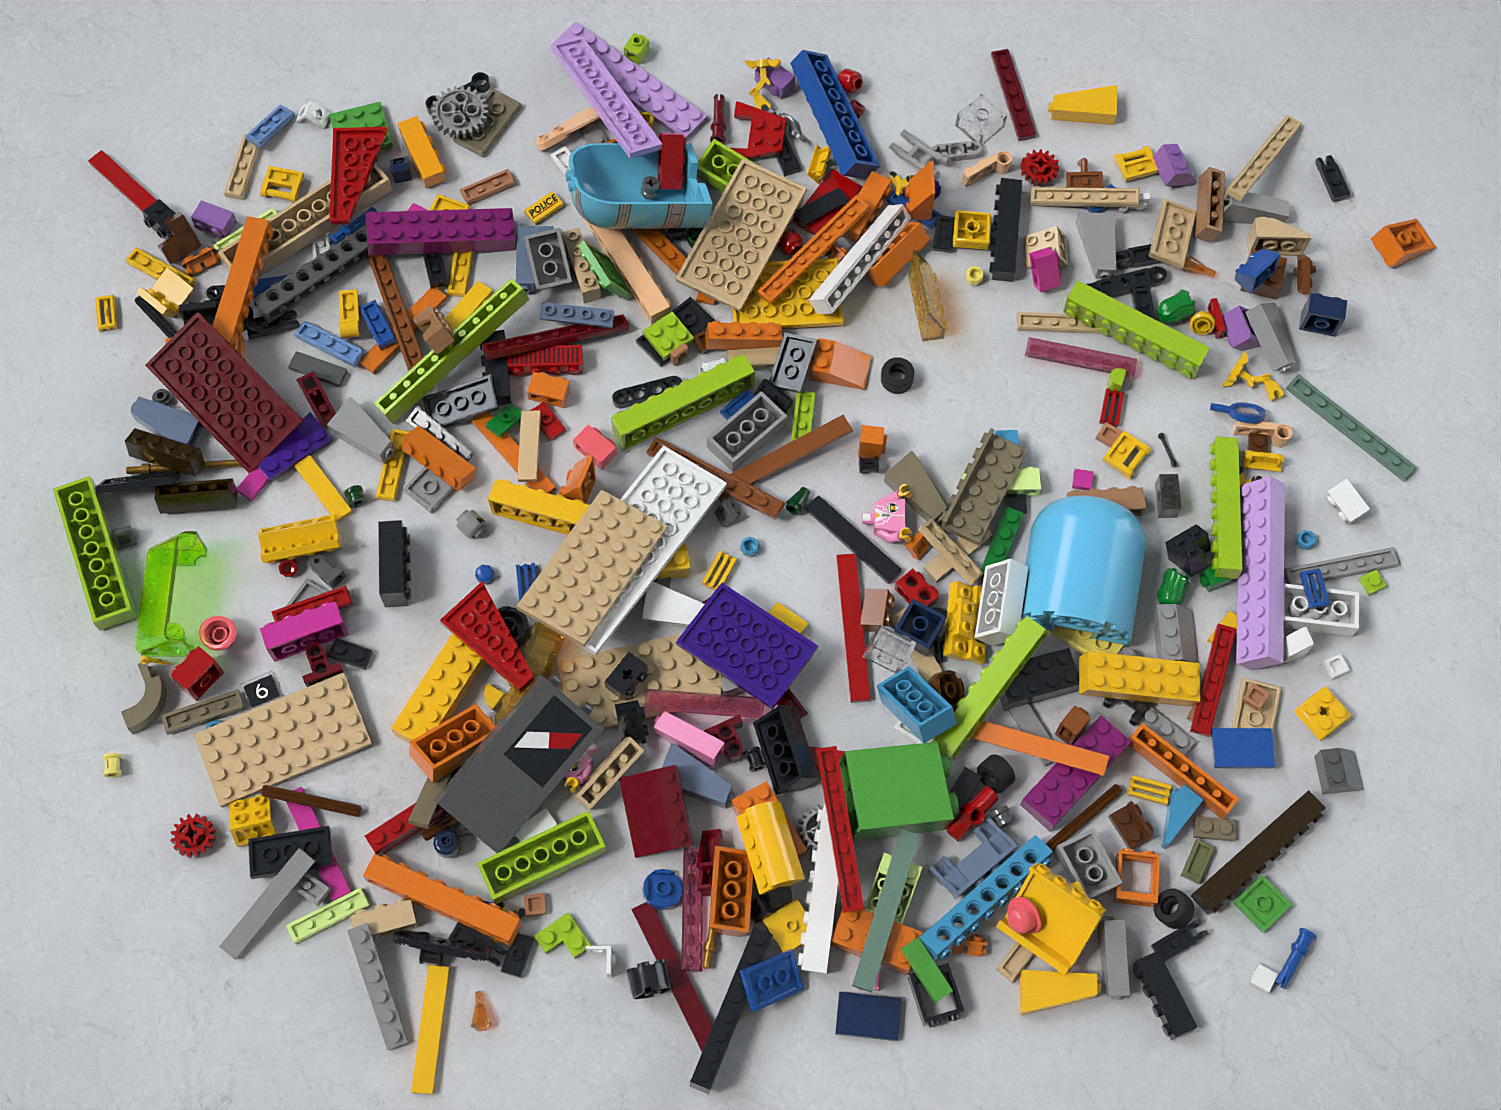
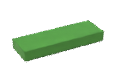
M919 937L900 949L934 1003L953 991Z

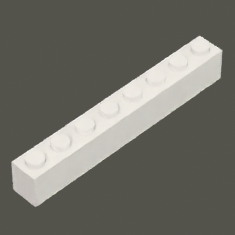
M903 204L888 205L810 297L809 302L817 314L833 313L910 221L911 216Z
M823 805L822 809H818L817 821L820 822L819 830H815L814 842H817V850L812 851L811 862H815L814 870H810L809 882L812 883L811 891H807L806 896L809 910L804 912L803 924L807 925L806 932L801 934L800 944L804 945L803 953H799L797 965L801 966V971L826 974L838 878L826 807Z

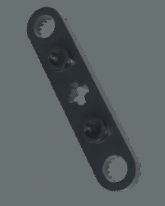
M1153 266L1087 283L1086 285L1110 297L1129 293L1134 288H1148L1160 285L1165 282L1167 271L1163 267ZM1159 272L1162 275V277L1156 279V277L1154 278L1153 273ZM1121 281L1127 283L1126 287L1120 285Z
M408 930L394 932L393 942L399 945L403 943V945L406 944L409 947L465 959L469 957L475 961H478V959H480L479 961L490 959V948L470 944L466 940L446 939L432 936L428 932Z

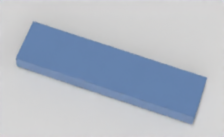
M304 321L294 334L297 339L354 368L365 355L364 350L307 321Z

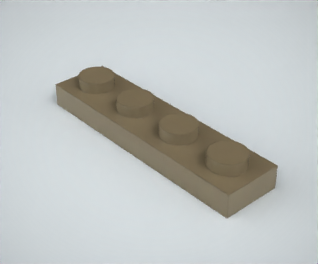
M237 689L161 714L165 732L169 735L244 710L245 708L240 691Z

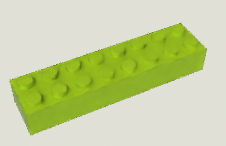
M1078 280L1067 297L1063 312L1069 318L1075 319L1077 317L1085 326L1099 328L1098 331L1102 335L1113 337L1118 343L1126 344L1132 350L1146 354L1149 359L1159 361L1165 367L1179 371L1186 378H1195L1210 347Z
M745 354L734 356L730 361L724 364H717L713 369L707 372L703 371L695 378L686 379L674 388L669 387L657 396H650L646 401L632 405L630 409L615 413L611 417L613 435L622 451H625L739 396L746 389L749 391L754 389L755 371Z
M88 476L53 488V492L92 621L101 631L137 618V614L99 493L96 494L95 487L97 485Z

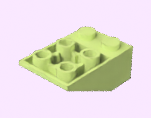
M883 854L864 906V910L875 913L892 858L890 854ZM914 863L911 864L894 919L895 922L900 924L904 921L923 868Z

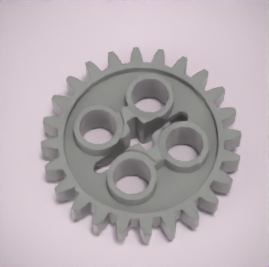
M462 85L460 89L454 86L453 91L447 88L448 93L441 91L442 97L436 96L437 101H433L431 116L434 125L437 126L438 131H443V135L449 132L450 138L455 134L457 139H459L460 135H463L464 139H466V134L473 137V131L479 133V128L484 129V123L488 122L489 108L486 99H483L482 93L477 94L476 89L471 92L470 87L464 90Z

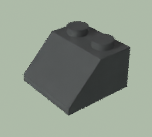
M1343 748L1323 749L1314 756L1323 795L1362 790L1354 751Z

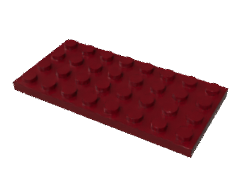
M199 312L145 365L248 473L252 472L265 457L277 449L304 422L288 403Z

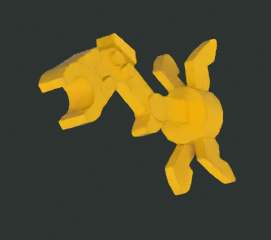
M775 58L774 61L771 59L745 60L746 65L752 70L756 67L760 68V81L754 88H751L749 95L753 96V102L758 109L762 110L764 105L771 109V104L760 94V90L765 83L771 85L770 80L767 78L766 68L772 66L776 69L782 61L779 58Z
M1246 352L1238 359L1227 380L1222 385L1223 387L1233 386L1234 382L1237 381L1236 377L1239 376L1247 382L1250 388L1254 386L1253 383H1264L1268 399L1271 402L1275 399L1273 393L1277 394L1279 399L1284 395L1277 382L1270 378L1271 374L1265 373L1262 376H1252L1242 370L1245 364L1248 363Z

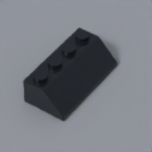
M779 705L753 722L775 795L805 788L819 779L796 707Z

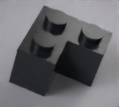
M1197 524L1165 542L1168 559L1191 578L1207 569L1205 553L1211 550L1209 536Z

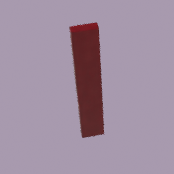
M1009 50L992 51L991 58L1018 141L1034 139L1036 133Z

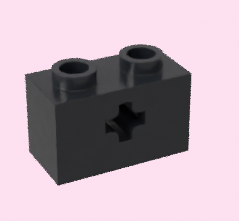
M628 652L604 681L605 688L625 701L627 697L630 698L635 693V687L638 683L644 682L649 674L648 665Z

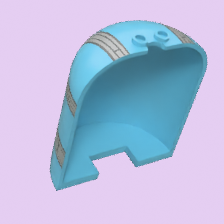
M593 143L578 147L569 156V166L565 172V178L568 181V191L580 216L596 227L604 229L704 228L706 221L710 218L712 201L706 184L698 183L696 179L698 161L691 143H686V148H683V156H685L686 163L683 166L682 172L685 175V183L682 185V189L659 188L658 196L655 199L644 198L641 195V187L645 177L652 176L657 178L658 151L630 159L619 143Z

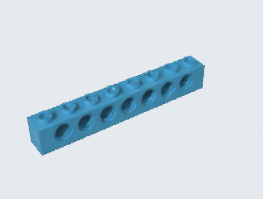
M1034 835L920 936L921 942L932 959L937 962L941 958L945 959L948 957L955 945L960 946L965 941L967 934L977 931L981 926L980 923L984 919L989 920L994 915L996 908L1006 905L1013 893L1018 894L1030 873L1029 867L1036 863L1044 864L1047 867L1051 864L1053 851ZM1032 859L1035 863H1029L1026 860ZM1012 872H1019L1021 875L1015 876ZM999 884H1003V885H1005L1007 888L1002 889V888H999L998 885H999ZM990 897L992 901L988 902L985 901L983 898ZM969 910H976L978 914H971ZM961 923L963 924V927L959 928L956 927L954 924ZM947 936L949 940L944 941L941 940L939 937Z

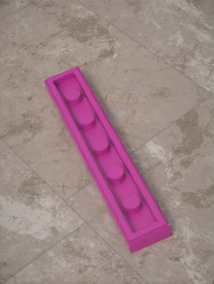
M299 787V788L293 790V791L305 793V791H304V789H303L302 787ZM286 802L299 830L321 827L312 807ZM332 851L333 866L318 868L317 870L324 885L330 888L329 896L333 902L350 893L351 890Z

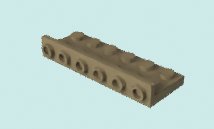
M990 428L988 433L985 432L980 441L983 443L981 448H976L972 456L974 458L973 463H968L964 473L967 474L965 479H960L956 487L958 489L957 494H952L948 502L951 506L948 511H943L940 518L942 529L978 546L1028 450L993 434L994 429Z

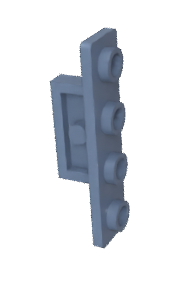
M542 302L539 319L612 328L615 313L614 310Z

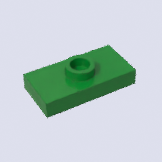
M510 403L486 423V428L500 438L521 421V411Z

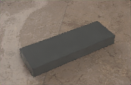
M297 351L288 366L289 370L304 375L314 371L318 380L338 387L341 386L348 372L346 368Z

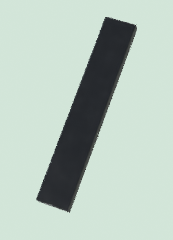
M819 495L805 507V510L856 554L859 559L887 584L902 571L897 564Z

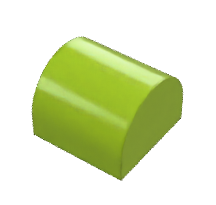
M1116 368L1112 370L1107 381V387L1110 391L1117 390L1120 393L1127 372L1125 369Z

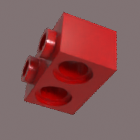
M913 568L895 583L894 589L908 604L913 598L931 608L938 601L937 589L933 585H929L925 581V577ZM907 582H914L916 586L910 587L907 585ZM926 595L929 600H922L920 596Z

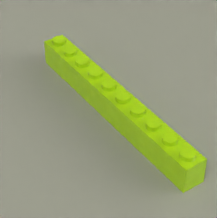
M512 278L509 279L453 330L452 337L455 340L439 354L431 350L375 401V406L394 424L529 300L524 289Z

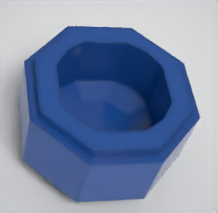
M482 564L476 568L475 577L479 583L483 581L487 585L493 581L495 573L490 565Z

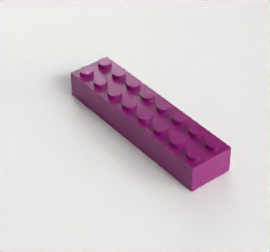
M512 208L366 212L368 255L514 251L515 249Z

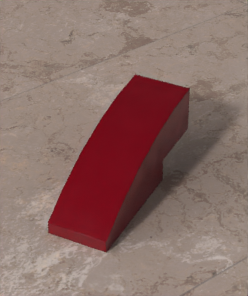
M721 829L702 831L696 867L700 870L697 890L703 896H711L715 846L724 847Z

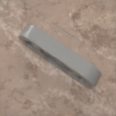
M977 141L937 144L932 149L950 158L951 161L977 159L981 155L982 146ZM959 149L961 153L959 155H955L951 152V150Z

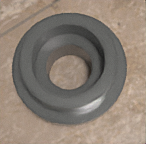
M159 389L152 395V401L167 406L171 402V394L166 389Z

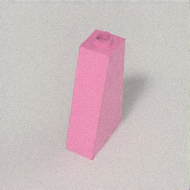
M666 711L661 716L658 715L653 722L655 734L675 744L709 768L715 769L724 755V742Z

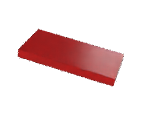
M831 169L804 206L838 187L850 201L860 192L862 186ZM843 207L805 228L801 226L796 217H794L793 223L815 235Z

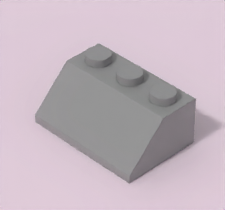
M561 228L524 236L536 290L574 283Z
M1157 604L1152 612L1157 659L1197 663L1192 610L1177 604Z
M1090 829L1057 845L1055 853L1071 883L1079 881L1088 898L1095 900L1123 883L1094 829Z

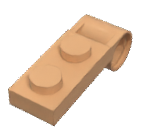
M1000 151L987 159L980 160L977 165L968 167L963 172V185L967 187L993 170L999 174H1006L1010 170L1012 155L1007 151Z
M1266 420L1260 423L1236 421L1233 426V435L1264 434L1271 437V442L1274 446L1284 447L1292 436V429L1288 425L1274 424Z

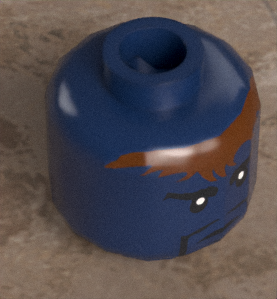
M445 829L436 834L433 845L439 856L452 858L459 853L461 842L459 836L454 831Z

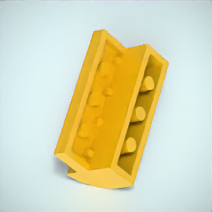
M335 514L261 528L258 531L261 546L260 557L261 561L265 563H275L285 558L294 559L300 556H309L342 548Z
M781 802L757 804L745 809V813L736 817L759 894H766L778 887L792 886L805 879Z

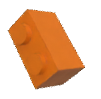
M533 372L527 389L528 400L540 403L545 402L548 405L564 408L570 392V383L563 377L556 378L543 372Z
M862 425L858 458H874L878 456V460H880L881 454H885L887 443L884 427Z

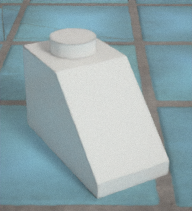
M1303 627L1283 638L1282 664L1304 657L1312 648L1314 642L1307 627Z

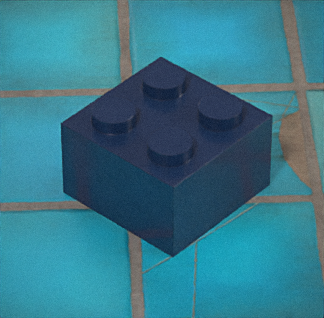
M1311 293L1301 311L1299 330L1335 337L1345 321L1348 300Z
M912 598L895 627L892 638L927 657L945 625L947 616Z

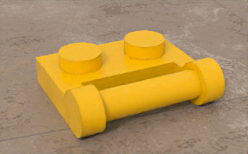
M1144 146L1142 149L1124 154H1114V161L1118 165L1125 182L1158 174L1159 172L1149 146ZM1144 156V158H1140V159H1136V160L1124 162L1125 160H1129V159H1133V158H1137V157Z
M268 166L261 186L260 196H272L296 202L304 173ZM270 185H271V186L282 187V188H287V189H292V190H291V193H290V192H284V191L269 189V187H270Z
M1123 431L1102 461L1119 471L1125 478L1131 479L1134 475V470L1142 459L1151 452V449L1137 438ZM1134 448L1138 449L1139 452L1129 466H1125L1123 463Z

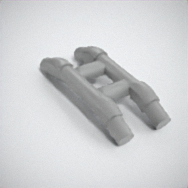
M905 129L900 135L914 146L909 153L898 147L894 142L889 146L898 157L919 170L933 159L946 165H950L952 162L950 158L928 147ZM920 150L928 154L922 162L914 158ZM934 170V178H939L940 172Z

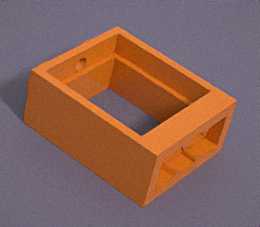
M1130 848L1119 850L1116 854L1115 869L1121 880L1123 861L1151 864L1150 892L1147 894L1121 891V885L1114 888L1113 903L1154 907L1158 903L1160 855L1154 854L1153 851L1134 852Z

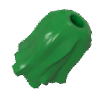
M1181 289L1176 295L1160 303L1157 313L1159 319L1164 324L1170 325L1185 318H1192L1195 314V300L1191 301L1190 292Z
M1167 568L1163 574L1162 584L1157 591L1159 603L1181 605L1184 601L1186 590L1190 586L1188 581L1190 576L1178 574L1175 568Z

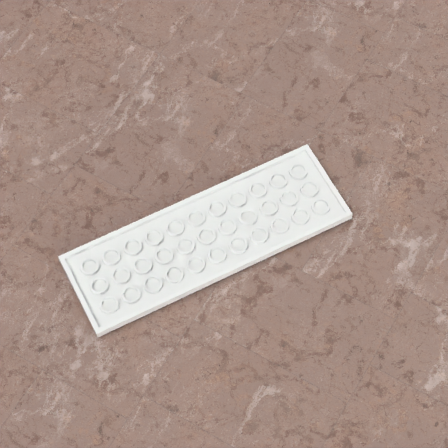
M663 445L620 500L667 525V530L586 646L582 647L583 649L595 656L599 653L727 486L726 482Z

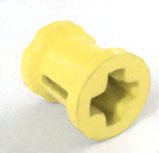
M109 753L103 755V760H105L104 777L111 778L122 775L120 770L121 754Z

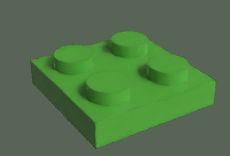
M1263 875L1233 902L1262 933L1292 905Z

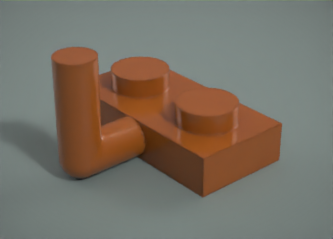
M1082 158L1077 162V165L1081 167V172H1066V188H1103V171L1088 172V160L1086 158Z
M1297 255V267L1294 268V273L1297 275V291L1301 294H1310V288L1313 285L1310 273L1316 272V266H1313L1312 260L1306 255Z

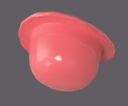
M223 616L207 618L200 625L199 637L203 645L215 651L230 647L237 635L236 626L233 621Z
M1016 897L1009 902L1007 919L1013 931L1019 934L1037 933L1041 929L1039 912L1031 901L1027 898Z

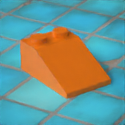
M933 161L927 163L911 177L908 187H905V197H908L909 203H906V210L911 216L910 220H931L935 198Z
M1417 218L1386 225L1371 238L1374 247L1380 252L1384 262L1390 268L1402 265L1436 248Z
M818 338L820 343L811 368L810 380L865 390L871 356L838 341Z
M589 454L575 463L573 469L568 471L566 476L567 483L561 487L560 495L570 500L578 499L585 504L587 503L597 480L594 455Z

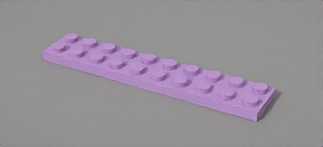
M575 21L553 43L583 36L633 105L642 112H650L654 120L670 132L682 133L687 140L707 120L705 113Z
M583 36L551 44L553 54L630 159L662 149V143Z

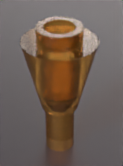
M1191 255L1188 258L1186 257L1183 272L1205 274L1214 277L1215 270L1205 267L1204 264Z
M483 991L475 992L476 1005L474 1007L471 1027L475 1028L476 1031H485L492 1023L484 1004Z

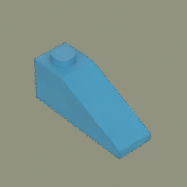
M1183 785L1181 789L1176 787L1169 796L1172 800L1168 804L1161 844L1163 849L1168 846L1204 800L1186 785Z

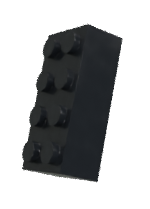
M402 520L379 521V595L385 608L408 606V599L412 597L411 588H409L408 581H411V571L408 570V563H411V554L408 552V546L411 545L410 534H408V529L404 527Z
M1066 648L1030 658L1000 698L1004 711L1077 692L1079 690V673L1070 649Z

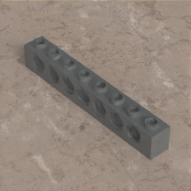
M366 224L362 225L353 234L347 235L338 244L332 245L324 253L318 254L309 263L303 264L294 273L288 274L283 280L273 284L265 292L259 293L253 299L257 312L269 324L367 259Z

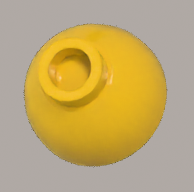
M1206 311L1195 313L1190 319L1189 324L1191 331L1198 335L1211 333L1216 325L1214 317Z

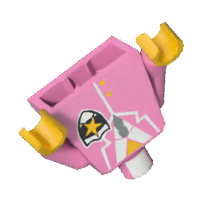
M903 484L899 490L874 503L873 513H862V524H873V534L878 535L879 538L887 543L902 540L910 542L911 537L907 534H912L913 532L905 527V499L902 498L903 496L906 498L912 496V493L909 491L905 493L911 487Z
M594 742L563 777L566 781L564 786L569 785L572 787L570 790L572 793L575 792L577 787L586 783L591 775L593 761L589 755L597 750Z

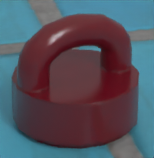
M851 100L850 104L859 119L866 109L860 102Z

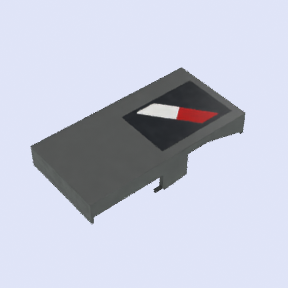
M555 673L550 681L543 676H536L537 678L509 714L497 723L434 799L437 804L496 853L503 850L604 730L589 717V714L594 709L593 706L586 702L585 706L580 709L556 688L562 679Z

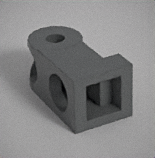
M321 553L310 556L308 562L313 572L331 589L335 588L346 577L344 571L338 565L332 568Z

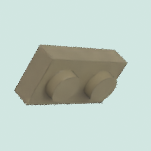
M1195 816L1193 838L1234 842L1236 820Z

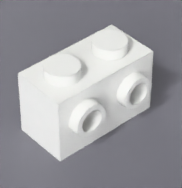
M1347 478L1327 492L1328 497L1326 499L1332 507L1336 506L1340 511L1338 515L1343 522L1347 521L1351 524L1370 510Z

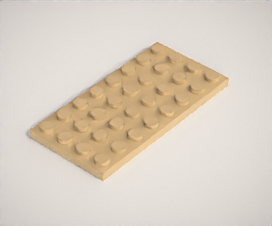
M742 158L706 226L700 233L675 278L676 282L741 312L807 192V188Z
M601 490L522 597L516 609L580 646L585 647L667 530V525Z
M681 634L601 651L596 656L587 654L557 661L564 695L580 709L585 706L586 702L593 706L594 709L589 714V717L604 730L619 727L615 704L638 700L639 706H644L646 718L642 719V721L654 719L658 715L661 716L664 711L672 715L727 702V698L723 697L721 675L676 645V641ZM630 652L648 665L649 674L644 682H639L635 687V693L623 701L605 688L604 681L626 654Z
M344 672L194 734L221 808L229 805V803L261 792L263 785L275 786L373 745Z

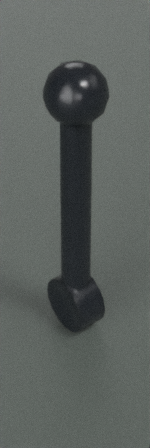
M1159 433L1158 438L1164 445L1171 466L1176 467L1177 462L1165 441V434Z

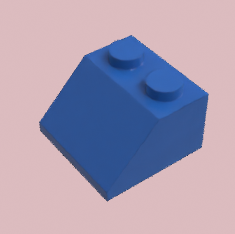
M1261 249L1258 253L1254 252L1245 265L1241 264L1235 270L1234 280L1251 294L1277 270L1280 254L1266 249Z

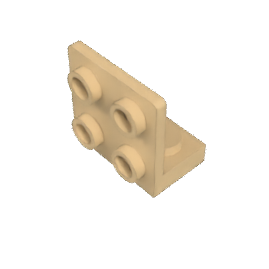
M1058 226L1024 236L1026 266L1028 268H1031L1029 253L1047 247L1058 253L1060 259L1058 265L1061 268L1068 267L1066 235Z

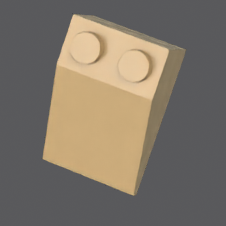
M1255 218L1247 235L1248 255L1251 250L1260 251L1261 249L1278 252L1280 256L1303 255L1311 240V234L1274 218Z

